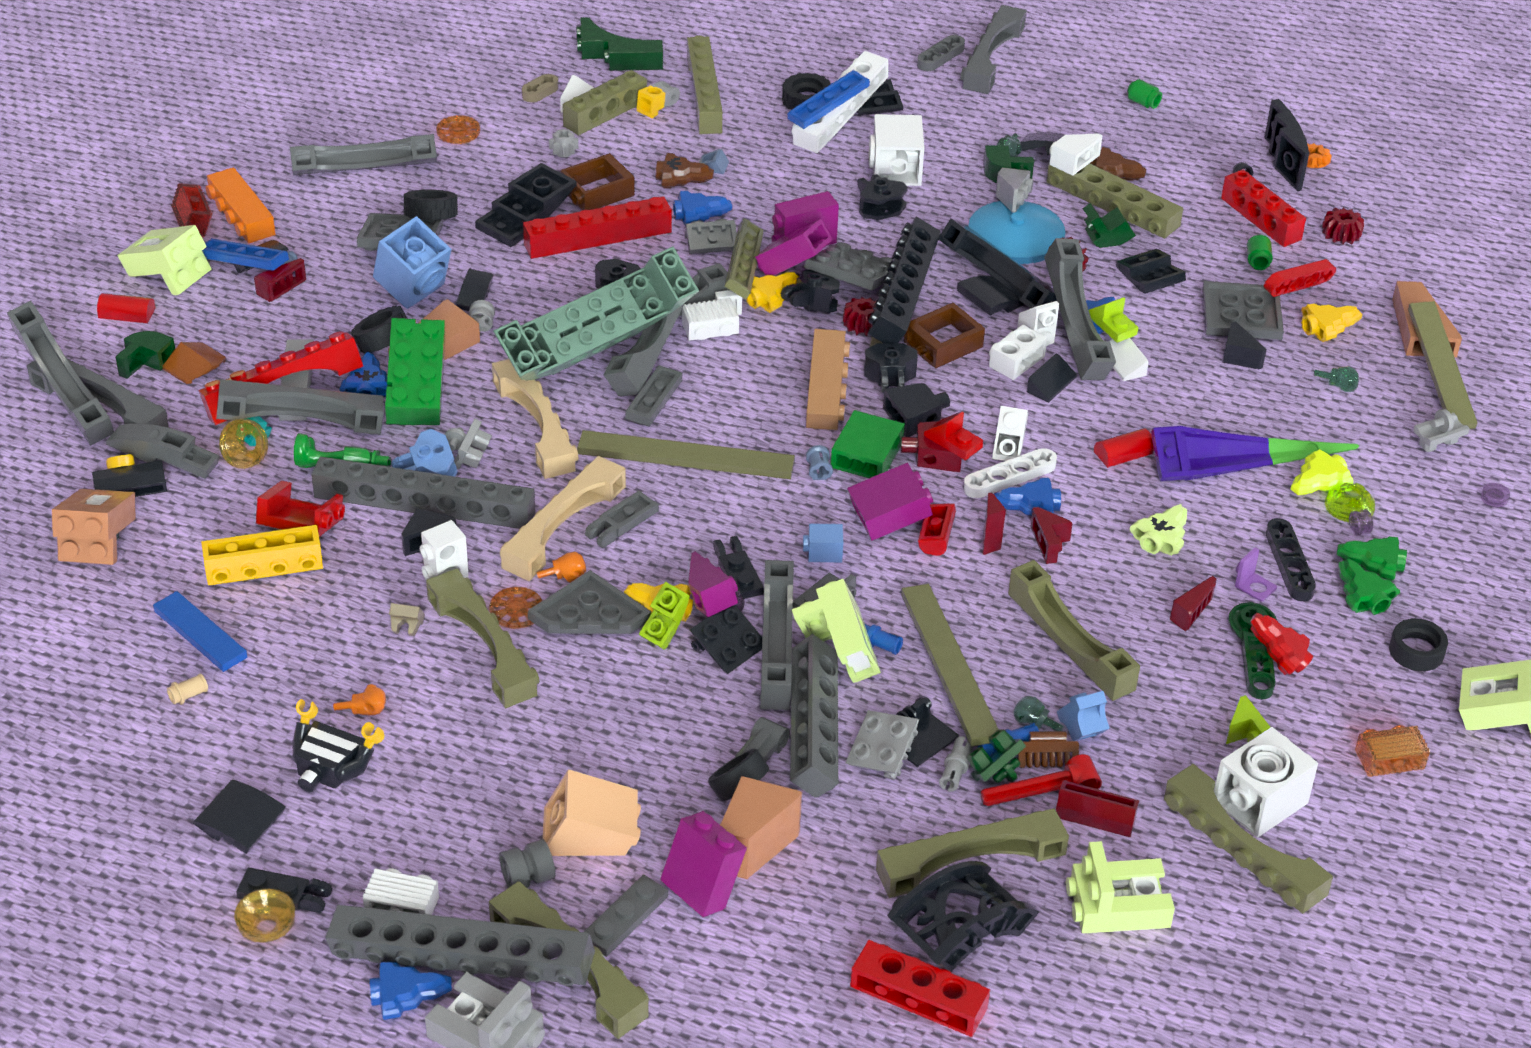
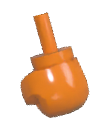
M568 552L552 561L554 567L538 571L536 574L538 579L556 574L558 580L565 578L571 583L585 574L586 563L581 554Z
M369 684L363 693L353 694L351 701L333 703L334 711L352 709L354 715L374 716L380 714L385 707L386 695L381 688Z

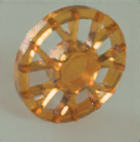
M456 115L441 120L437 124L436 130L438 137L444 142L462 144L469 143L479 136L480 124L472 117Z
M510 587L502 589L493 596L490 601L489 611L496 615L500 626L511 629L525 628L534 624L528 620V608H533L543 600L535 591L526 587ZM514 594H523L521 597H514ZM507 596L509 599L505 601L501 598ZM531 597H532L533 599H535L534 601H531V602H527V601H526L527 599H529V598H531ZM499 606H504V607H505V609L495 610V611H494V607H499ZM506 614L511 617L509 621H505L502 618ZM525 615L527 621L519 622L518 618Z

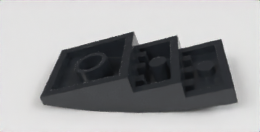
M1280 99L1271 100L1264 138L1270 143L1269 153L1274 157L1273 167L1297 191H1302L1309 157L1306 137L1300 124Z
M540 163L508 183V192L492 202V210L475 221V228L501 243L513 247L524 239L523 222L548 218L576 187L577 181Z

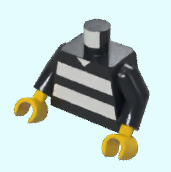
M300 699L296 704V710L301 715L300 722H296L292 741L293 761L297 764L298 775L301 776L298 780L299 787L309 793L313 792L319 783L336 789L344 781L362 775L375 750L372 747L374 744L382 742L385 736L384 731L377 727L375 733L371 736L374 725L371 722H367L361 729V734L364 737L362 738L318 721H314L311 725L309 724L310 719L317 715L318 707L312 701L310 710L303 712L305 701Z

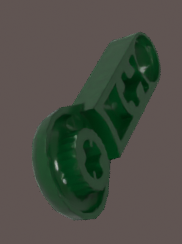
M1253 602L1241 603L1234 606L1229 612L1228 621L1231 630L1241 640L1247 691L1256 699H1268L1273 695L1276 683L1273 659L1269 656L1266 646L1252 632L1250 621L1256 613L1263 616L1268 615L1276 619V616L1269 608ZM1257 662L1262 666L1261 671H1257ZM1262 682L1269 688L1261 690L1256 688L1254 683Z

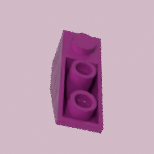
M696 551L692 552L688 584L695 607L705 616L710 617L737 604L738 600L735 592L738 591L733 577L723 573L720 567H715L708 558L702 557Z

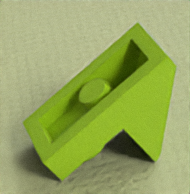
M1125 297L1089 309L1091 320L1116 343L1136 336L1139 328L1123 313Z
M1246 695L1240 697L1230 723L1226 744L1247 738V742H1250L1271 728Z

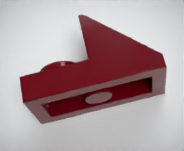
M1034 507L1030 525L1045 563H1057L1058 552L1062 551V542H1068L1071 539L1073 524L1066 518L1042 508Z

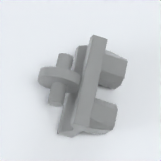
M1441 409L1436 411L1433 420L1415 425L1413 432L1420 437L1419 445L1426 452L1436 450L1438 444L1452 445L1457 443L1459 437L1468 435L1470 428L1467 425L1461 424L1455 413L1450 414L1448 410Z
M474 419L467 434L464 433L462 428H451L446 431L445 435L451 451L458 450V455L454 461L457 469H460L462 463L477 468L492 435L479 430L482 421Z

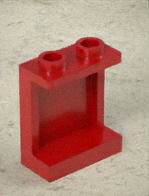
M282 480L257 497L256 524L282 530L317 525L320 537L341 521L345 514L343 495L336 494L323 505L291 498L292 483Z

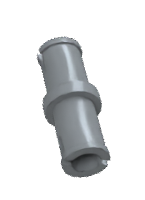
M965 737L956 738L951 753L946 756L944 761L945 769L939 784L945 790L947 782L950 781L949 792L958 789L962 774H965L969 767L967 756L971 753L974 746L971 747L968 740L965 747L962 746Z

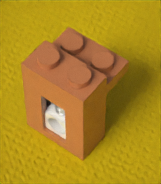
M79 489L52 509L53 537H57L58 561L114 565L117 562L116 534L136 519L135 492Z

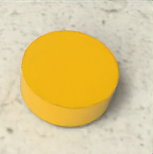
M127 454L107 458V469L135 465L134 456Z

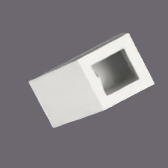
M1054 301L1019 313L1017 328L1025 325L1047 337L1046 346L1053 344L1059 303Z
M1001 406L992 459L1007 461L1021 456L1028 410Z

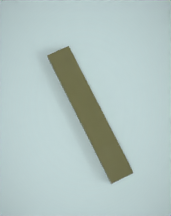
M743 218L738 227L724 286L746 300L751 293L757 266L755 257L760 252L764 230Z
M1435 301L1410 303L1408 311L1442 409L1448 410L1450 414L1455 413L1461 424L1467 425L1470 429L1476 428L1478 422Z

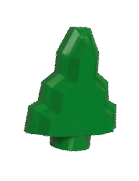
M1389 536L1383 539L1374 538L1367 542L1355 540L1338 544L1336 555L1344 560L1350 559L1355 561L1369 572H1374L1383 579L1393 581L1396 577V571L1404 572L1407 550L1399 548L1398 537Z
M1347 559L1338 563L1339 576L1345 583L1343 588L1347 595L1345 601L1355 613L1370 610L1373 615L1385 612L1390 607L1391 601L1399 595L1400 590L1390 580H1383L1376 573L1365 571L1357 562Z

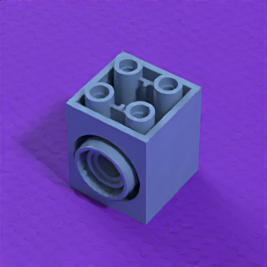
M416 216L379 241L373 278L401 305L409 309L444 285L452 249Z

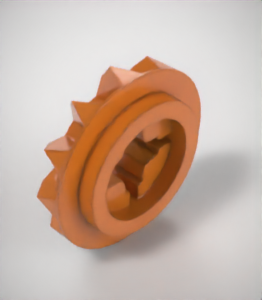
M1315 143L1308 144L1309 157L1307 167L1322 168L1331 162L1332 155L1329 149L1323 148V145H1315Z

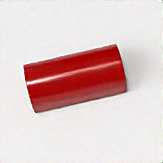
M101 293L97 302V314L100 319L148 324L156 309L154 299Z
M1146 428L1096 442L1094 446V453L1107 468L1151 455L1154 452L1152 436Z
M954 503L930 504L933 515L923 520L918 539L919 547L925 554L940 556L946 552L956 514Z

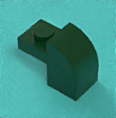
M985 145L984 173L994 183H997L998 173L1002 167L1030 171V179H1032L1034 157H1011L1009 146Z
M1091 203L1083 207L1087 215L1084 221L1088 226L1085 230L1097 247L1104 248L1123 245L1136 236L1118 207L1103 217L1099 216Z
M141 331L124 338L125 349L115 356L118 374L128 379L143 365L161 371L163 369L162 366L175 350L174 338L155 331Z

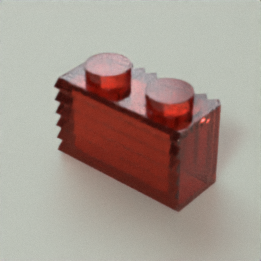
M179 183L171 204L179 227L196 225L201 237L204 238L213 213H211L210 207H208L209 204H207L208 201H206L205 195H203V189L199 185Z

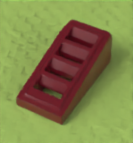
M299 258L283 264L273 271L267 270L254 277L256 295L268 302H272L306 281L304 260Z
M1214 576L1209 577L1173 600L1170 620L1186 632L1213 599L1217 578Z

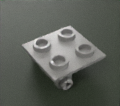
M868 710L845 763L851 766L885 772L884 777L895 780L896 776L901 775L902 760H907L908 755L906 752L911 751L912 741L918 734L916 729L919 719Z

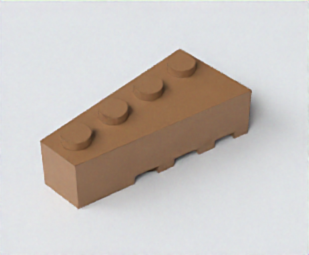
M814 329L806 428L838 430V422L844 421L845 405H840V400H846L847 384L842 383V378L848 377V363L844 362V357H849L850 342L845 341L846 331Z

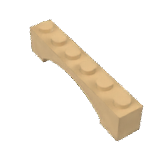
M509 359L492 363L493 383L501 398L508 397L522 405L535 418L542 431L541 441L535 443L536 464L544 479L575 472V461L579 459L576 446L570 444L568 432L566 429L561 428L558 414L552 412L548 396L544 397L540 382L535 381V379L521 380Z
M597 456L590 464H587L583 471L574 479H571L559 494L554 495L551 501L542 510H539L526 525L522 526L512 539L503 544L500 549L501 568L530 581L536 575V572L546 566L545 545L553 532L576 512L604 500L611 502L626 487L625 467L600 456Z

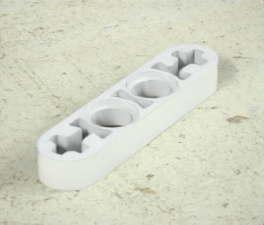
M1042 448L971 473L965 477L964 492L969 497L982 498L987 496L988 493H996L1045 475L1056 468L1057 455L1052 450ZM1022 467L1028 471L1022 472L1016 470V468ZM994 476H1002V477H1004L1005 479H1004V480H997V479H994L993 477H994Z

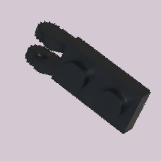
M737 536L730 537V548L733 553L727 555L720 539L714 540L713 547L721 570L727 576H732L737 584L738 591L735 592L737 600L764 595V587L746 551H743L739 538Z
M248 867L236 890L237 899L296 911L301 909L321 913L326 903L320 897H329L333 888L327 881H320L315 878L309 880Z

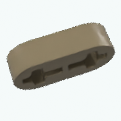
M544 74L526 83L521 88L522 99L533 103L553 94L559 88L558 77L553 74Z

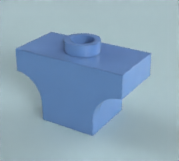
M1103 691L1089 695L1087 693L1074 695L1069 698L1070 703L1056 711L1060 722L1064 723L1068 728L1072 741L1097 736L1110 729L1105 715L1107 700Z

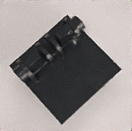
M736 605L707 617L690 629V632L694 635L691 642L692 648L695 651L706 650L726 674H729L762 650L763 637Z
M927 697L917 698L910 707L906 706L902 711L896 713L899 716L919 719L916 729L918 734L912 741L911 751L906 752L908 755L907 760L916 767L923 764L959 737V734L930 713L932 703Z

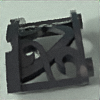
M967 861L949 866L933 874L912 889L906 896L902 895L897 898L887 917L904 931L937 966L952 972L969 954L982 945V938L990 934L994 938L1004 935L1020 936L1039 914V911L1028 902L1018 901L989 875L991 867L988 864L979 861ZM949 893L965 894L980 899L978 914L975 916L967 912L958 911L946 915V901ZM922 911L925 914L918 916L917 925H929L917 932L908 922ZM956 923H962V924H963V925L960 926L959 928H956V926H955ZM934 934L938 943L936 950L926 941V939Z

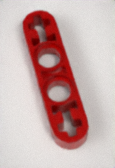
M1328 259L1285 269L1273 273L1265 281L1264 288L1273 297L1317 286L1330 280L1337 268Z

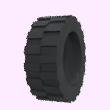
M815 73L791 75L783 82V105L787 109L792 110L814 96L799 94L800 92L817 94L832 83L824 76Z
M434 189L408 191L404 193V215L410 218L417 216L422 220H442L456 217L458 215V195L454 192Z
M392 306L379 310L354 326L351 330V335L354 337L361 352L372 353L390 346L392 318L408 319L401 306Z

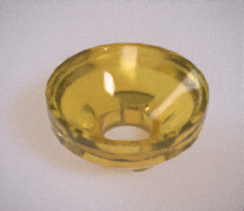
M248 419L234 420L228 423L221 432L219 438L220 452L227 463L233 467L240 469L251 468L259 464L267 454V435L264 429L255 421ZM247 435H252L256 440V447L252 451L248 450L244 445V439Z
M275 889L257 890L240 900L234 912V919L238 931L246 939L261 943L271 942L283 937L290 931L295 921V906L292 899L281 891ZM264 920H272L276 923V927L268 932H262L257 928L258 924Z

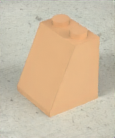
M568 769L544 807L543 839L547 843L551 855L625 856L631 846H635L638 843L641 832L640 828L637 827V819L641 810V805L638 803V790Z

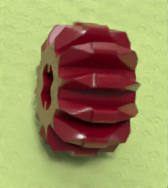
M1344 207L1342 209L1333 208L1332 211H1327L1322 224V233L1325 234V239H1333V243L1340 241L1342 245L1345 242L1353 244L1354 241H1359L1364 229V219L1361 218V214L1354 213L1353 209L1347 210Z
M862 296L860 299L852 298L851 302L845 304L843 322L848 332L855 331L856 336L860 333H864L866 337L868 336L867 333L871 325L868 319L874 311L872 308L876 302L873 301L872 297L868 299Z

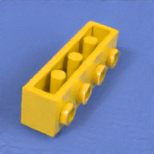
M317 525L201 541L208 586L323 569Z

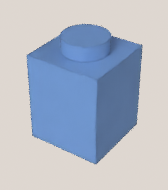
M809 524V534L803 535V552H808V562L842 563L843 524Z

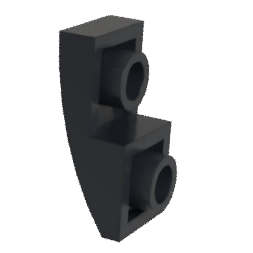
M469 268L460 289L456 306L461 310L469 311L473 302L485 300L488 296L494 274Z

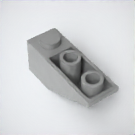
M1002 167L998 173L996 197L1011 212L1016 213L1020 205L1023 206L1024 200L1028 198V194L1032 192L1033 179H1030V171Z

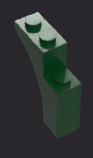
M580 17L581 26H576L577 52H582V59H604L605 63H609V71L663 70L662 40L622 37L600 28L590 17Z

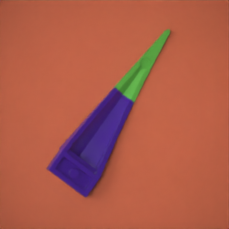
M1184 426L1154 427L1151 431L1160 482L1187 481L1302 460L1319 449L1329 455L1356 450L1359 447L1358 444L1266 438Z

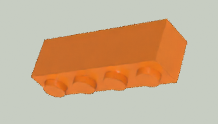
M234 167L207 175L208 185L205 186L208 198L210 200L214 199L218 211L225 213L227 222L235 226L239 237L243 236L249 244L276 235L273 215Z

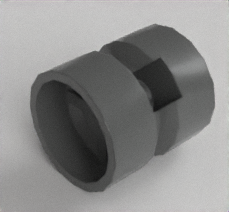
M544 839L525 844L524 850L515 847L499 853L500 867L508 888L518 881L527 888L530 886V881L540 884L556 877L554 861Z

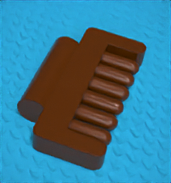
M1029 731V742H1023L1026 747L1017 754L1018 761L1021 764L1018 767L1024 768L1027 759V767L1032 768V753H1034V766L1039 768L1041 753L1042 767L1046 768L1048 766L1049 753V765L1051 768H1054L1056 765L1055 753H1057V766L1061 768L1063 766V753L1065 765L1070 760V752L1071 758L1079 755V742L1067 741L1066 731Z

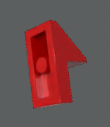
M963 411L941 419L924 431L925 437L965 461L983 448V439L963 428Z

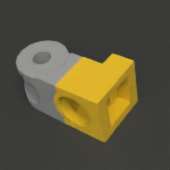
M664 81L638 90L637 111L650 118H654L658 115V110L677 103L680 90Z

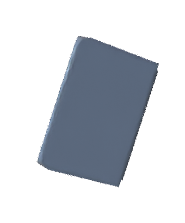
M718 149L702 155L699 163L708 165L709 168L714 170V173L724 174L729 160L723 150Z

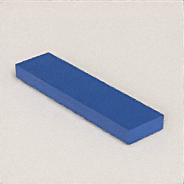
M852 70L787 113L788 120L805 129L868 88L870 80Z
M213 238L205 242L207 247L202 250L206 259L272 271L289 260L288 252Z
M178 591L153 604L154 612L221 671L225 672L248 658L247 651Z

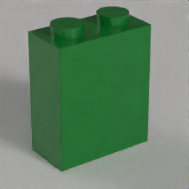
M854 410L832 447V467L866 478H872L888 471L901 447V437H904L905 424Z

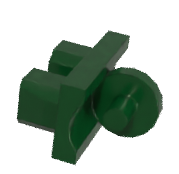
M999 729L988 739L996 749L995 753L989 757L983 747H979L967 756L971 767L974 769L970 774L976 781L981 779L986 782L992 777L999 784L1005 778L1010 783L1018 779L1014 770L1021 764L1014 757L1026 745L1021 739H1013L1004 729Z

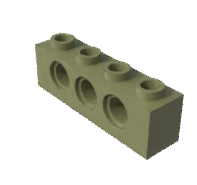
M630 70L563 103V126L579 136L637 107L638 90L647 87V79Z

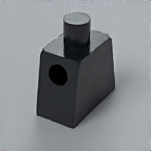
M924 383L884 389L883 409L891 420L905 424V437L917 434L919 423L940 421L942 409L950 406V398L946 392L934 395Z

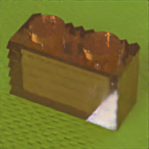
M1398 725L1392 729L1380 731L1369 729L1359 733L1355 751L1368 777L1423 770L1426 767L1430 754V748L1425 743V739H1423V735L1418 730V726L1405 727Z

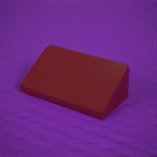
M992 492L988 493L983 533V555L1001 550L1006 509Z

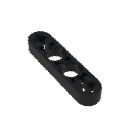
M1271 519L1267 524L1266 538L1287 591L1297 601H1309L1314 596L1316 583L1291 523L1285 519ZM1280 548H1288L1293 552L1286 553L1281 551ZM1288 567H1296L1301 571L1293 572L1290 571Z

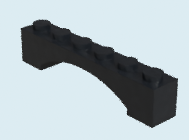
M950 218L939 236V241L990 274L1011 290L1029 308L1057 301L1052 287L973 229Z

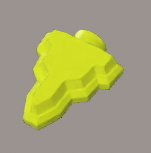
M1319 449L1305 457V464L1300 469L1301 474L1295 477L1290 490L1296 493V495H1306L1316 490L1343 489L1353 484V478L1347 469L1345 460L1340 455L1334 454L1330 456Z

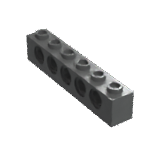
M811 634L792 648L790 781L813 797L818 798L839 784L838 655L834 648L814 634Z

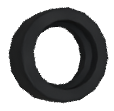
M1418 618L1406 619L1398 623L1394 628L1389 644L1390 655L1404 668L1423 672L1434 670L1444 660L1449 644L1448 637L1441 627L1431 621ZM1419 638L1425 640L1435 650L1418 651L1412 649L1403 642V639Z
M752 748L720 767L709 777L708 783L720 801H727L732 799L741 776L760 780L769 771V766L758 750Z

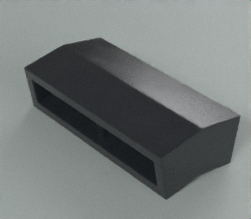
M162 460L92 472L95 490L135 492V497L167 492Z

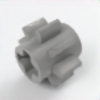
M557 130L553 133V138L549 139V149L553 150V155L569 157L575 154V149H578V138H574V133L570 130Z

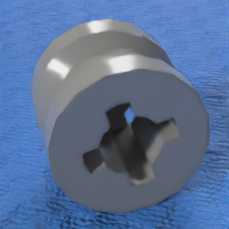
M485 300L473 302L470 306L469 316L479 323V331H489L493 326L494 306Z

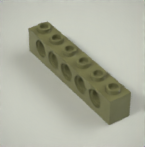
M1050 163L1048 165L1047 183L1107 212H1111L1118 207L1128 222L1165 239L1181 226L1183 207L1090 163L1074 175L1053 167Z

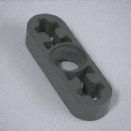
M950 35L918 55L917 67L922 71L937 69L964 51L965 39L959 35Z

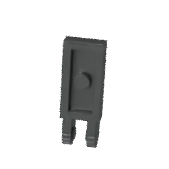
M637 491L599 515L598 519L588 525L584 534L590 540L598 536L597 545L605 548L614 542L616 537L619 538L659 512V504L641 491Z

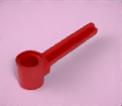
M1080 754L1072 757L1066 763L1064 771L982 789L981 800L985 806H992L1060 790L1063 780L1100 789L1102 780L1091 757L1086 754Z

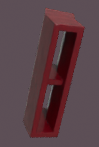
M1063 780L1059 790L1056 812L1060 819L1131 838L1140 800Z

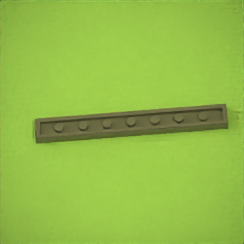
M587 430L582 431L577 447V452L580 455L790 480L795 463V455Z
M923 584L902 588L901 596L971 747L989 744V737L999 729L930 585Z

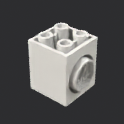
M875 114L874 133L869 138V168H873V175L878 174L881 178L886 177L888 180L904 182L906 186H921L924 158L922 115Z
M1271 727L1220 761L1214 793L1223 809L1258 838L1308 804L1318 763L1309 754H1306L1293 744L1286 736Z

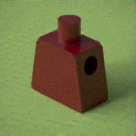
M938 421L919 423L917 426V437H901V453H917L918 467L951 472L961 471L962 458L924 436V431Z

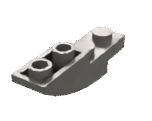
M143 423L122 424L106 440V445L124 453L132 454L134 457L145 462L162 460L204 479L208 477L219 461L218 454L195 445V436L158 425Z

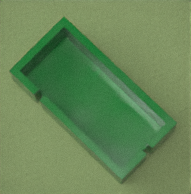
M392 318L385 403L386 424L440 425L445 352V320L421 319V324L416 323V319Z

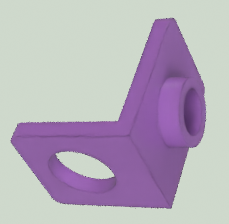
M1255 547L1239 561L1236 567L1237 578L1235 587L1263 602L1277 589V586L1255 573L1260 550ZM1252 583H1261L1265 585L1266 591L1261 593L1255 592L1250 588V585Z

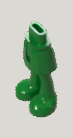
M301 433L297 434L294 443V463L302 468L315 467L320 457L391 467V457L380 455L379 450L371 452L365 448L344 446V450L318 451L316 450L314 439Z

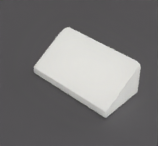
M572 75L560 98L561 112L563 113V103L594 87L579 77Z
M1130 338L1118 343L1113 339L1110 340L1116 360L1113 369L1121 379L1126 381L1146 376L1148 360Z

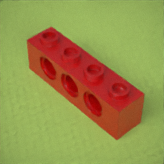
M1245 170L1225 176L1221 196L1223 201L1282 247L1302 240L1306 222L1304 215Z
M871 940L867 941L851 971L850 987L970 1037H973L988 1009L989 988L982 986L978 982L969 981L952 974L946 969H940L925 963L917 957L908 956L891 949L885 944H879Z

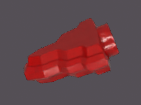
M1256 613L1250 621L1252 632L1266 646L1269 656L1277 663L1278 669L1284 675H1290L1294 671L1299 673L1309 665L1313 655L1307 650L1310 644V639L1307 636L1298 634L1292 628L1282 626L1276 619L1268 615L1263 616Z

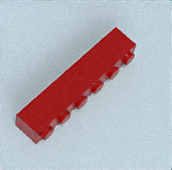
M662 196L641 201H630L614 206L608 205L592 210H582L576 213L559 214L549 218L534 219L523 222L524 246L530 258L534 259L672 233V209L665 197Z

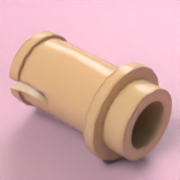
M197 674V676L180 683L172 682L171 687L167 688V694L173 704L180 703L182 705L186 699L207 692L208 684L202 674Z

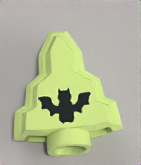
M1179 504L1166 509L1163 513H1156L1148 518L1139 519L1130 526V531L1134 538L1140 541L1142 549L1151 554H1156L1159 551L1171 556L1178 554L1184 546L1182 538L1185 534L1183 526L1187 520V509Z

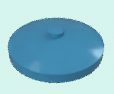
M1001 201L987 204L972 214L968 227L1019 264L1044 261V256L1055 238H1065V226L1054 212L1041 205L1024 201L1023 206L1020 205L1016 213L1011 212Z

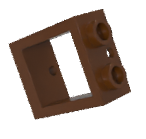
M611 153L560 170V173L577 181L576 187L568 197L581 210L601 208L635 196V177ZM604 178L610 182L587 191L581 187Z
M952 302L911 320L904 335V343L916 349L918 355L936 369L983 348L985 328ZM950 324L962 333L942 343L930 334Z

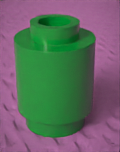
M1141 79L1131 82L1127 90L1129 100L1146 108L1151 107L1155 109L1160 104L1163 96L1158 87Z
M1255 235L1247 241L1248 263L1256 270L1267 269L1273 260L1271 241L1264 235Z

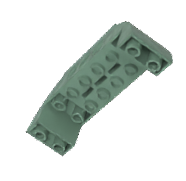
M670 247L651 256L645 267L521 326L515 320L493 332L520 379L525 381L539 379L551 374L554 375L641 333L644 329L682 306L699 290L675 248Z

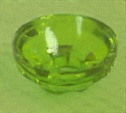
M1346 482L1328 491L1325 498V507L1329 514L1338 520L1360 523L1373 516L1375 500L1370 492L1361 484ZM1346 492L1356 493L1360 496H1349L1348 494H1346Z

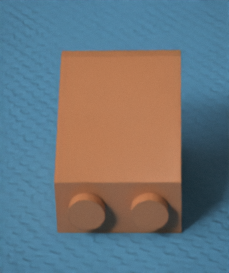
M741 776L720 824L747 847L737 877L748 879L799 836L802 791Z

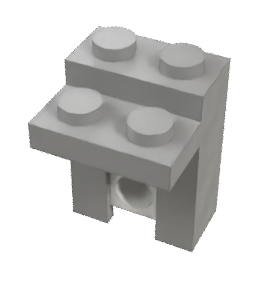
M468 972L454 985V989L461 993L447 1009L437 1004L425 1017L427 1037L446 1048H537L545 1035L543 1014L532 1008L530 986L519 981L506 994Z

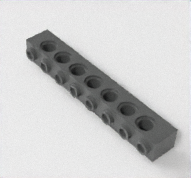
M326 457L319 458L311 474L314 498L329 500L336 494L343 495L344 503L414 513L418 508L453 516L457 520L517 529L526 525L535 515L534 488Z
M338 904L325 936L332 955L344 960L355 958L368 960L372 963L397 962L405 967H413L415 965L430 967L437 971L449 969L464 973L468 972L472 975L483 973L499 978L517 977L525 978L532 982H540L541 980L558 982L565 986L573 984L586 985L595 954L590 933Z

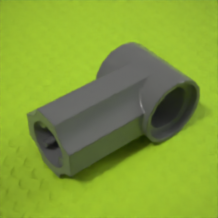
M760 717L752 728L749 740L736 756L756 748L765 762H767L774 752L779 754L782 751L780 747L784 748L786 746L790 730L771 720Z

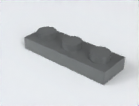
M659 365L627 408L625 419L650 427L682 382L683 373Z
M643 874L584 932L590 933L593 946L597 947L607 957L668 897V889Z

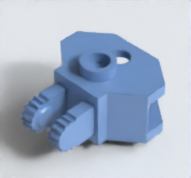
M433 429L421 432L415 445L409 447L410 453L394 458L391 462L394 468L454 477L458 472L446 435Z

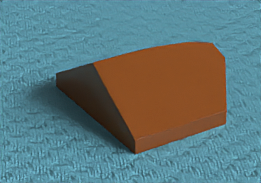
M180 342L162 367L163 370L183 383L191 384L192 380L211 372L222 363H225L226 356L203 342Z

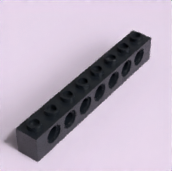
M917 216L911 224L907 222L900 233L901 237L896 244L897 248L891 257L893 260L887 268L888 273L882 281L883 286L877 295L879 298L872 308L874 311L868 319L871 325L867 334L882 343H899L907 332L941 234L940 230Z

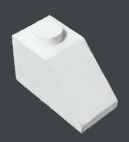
M1074 134L1063 136L1050 147V165L1068 174H1076L1100 155L1102 135Z

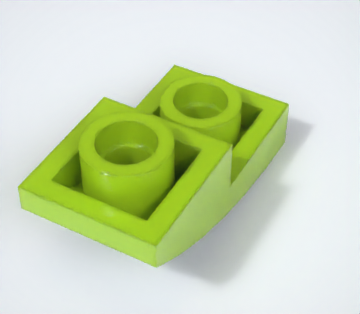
M665 581L650 605L654 610L639 635L665 650L682 620L690 596Z

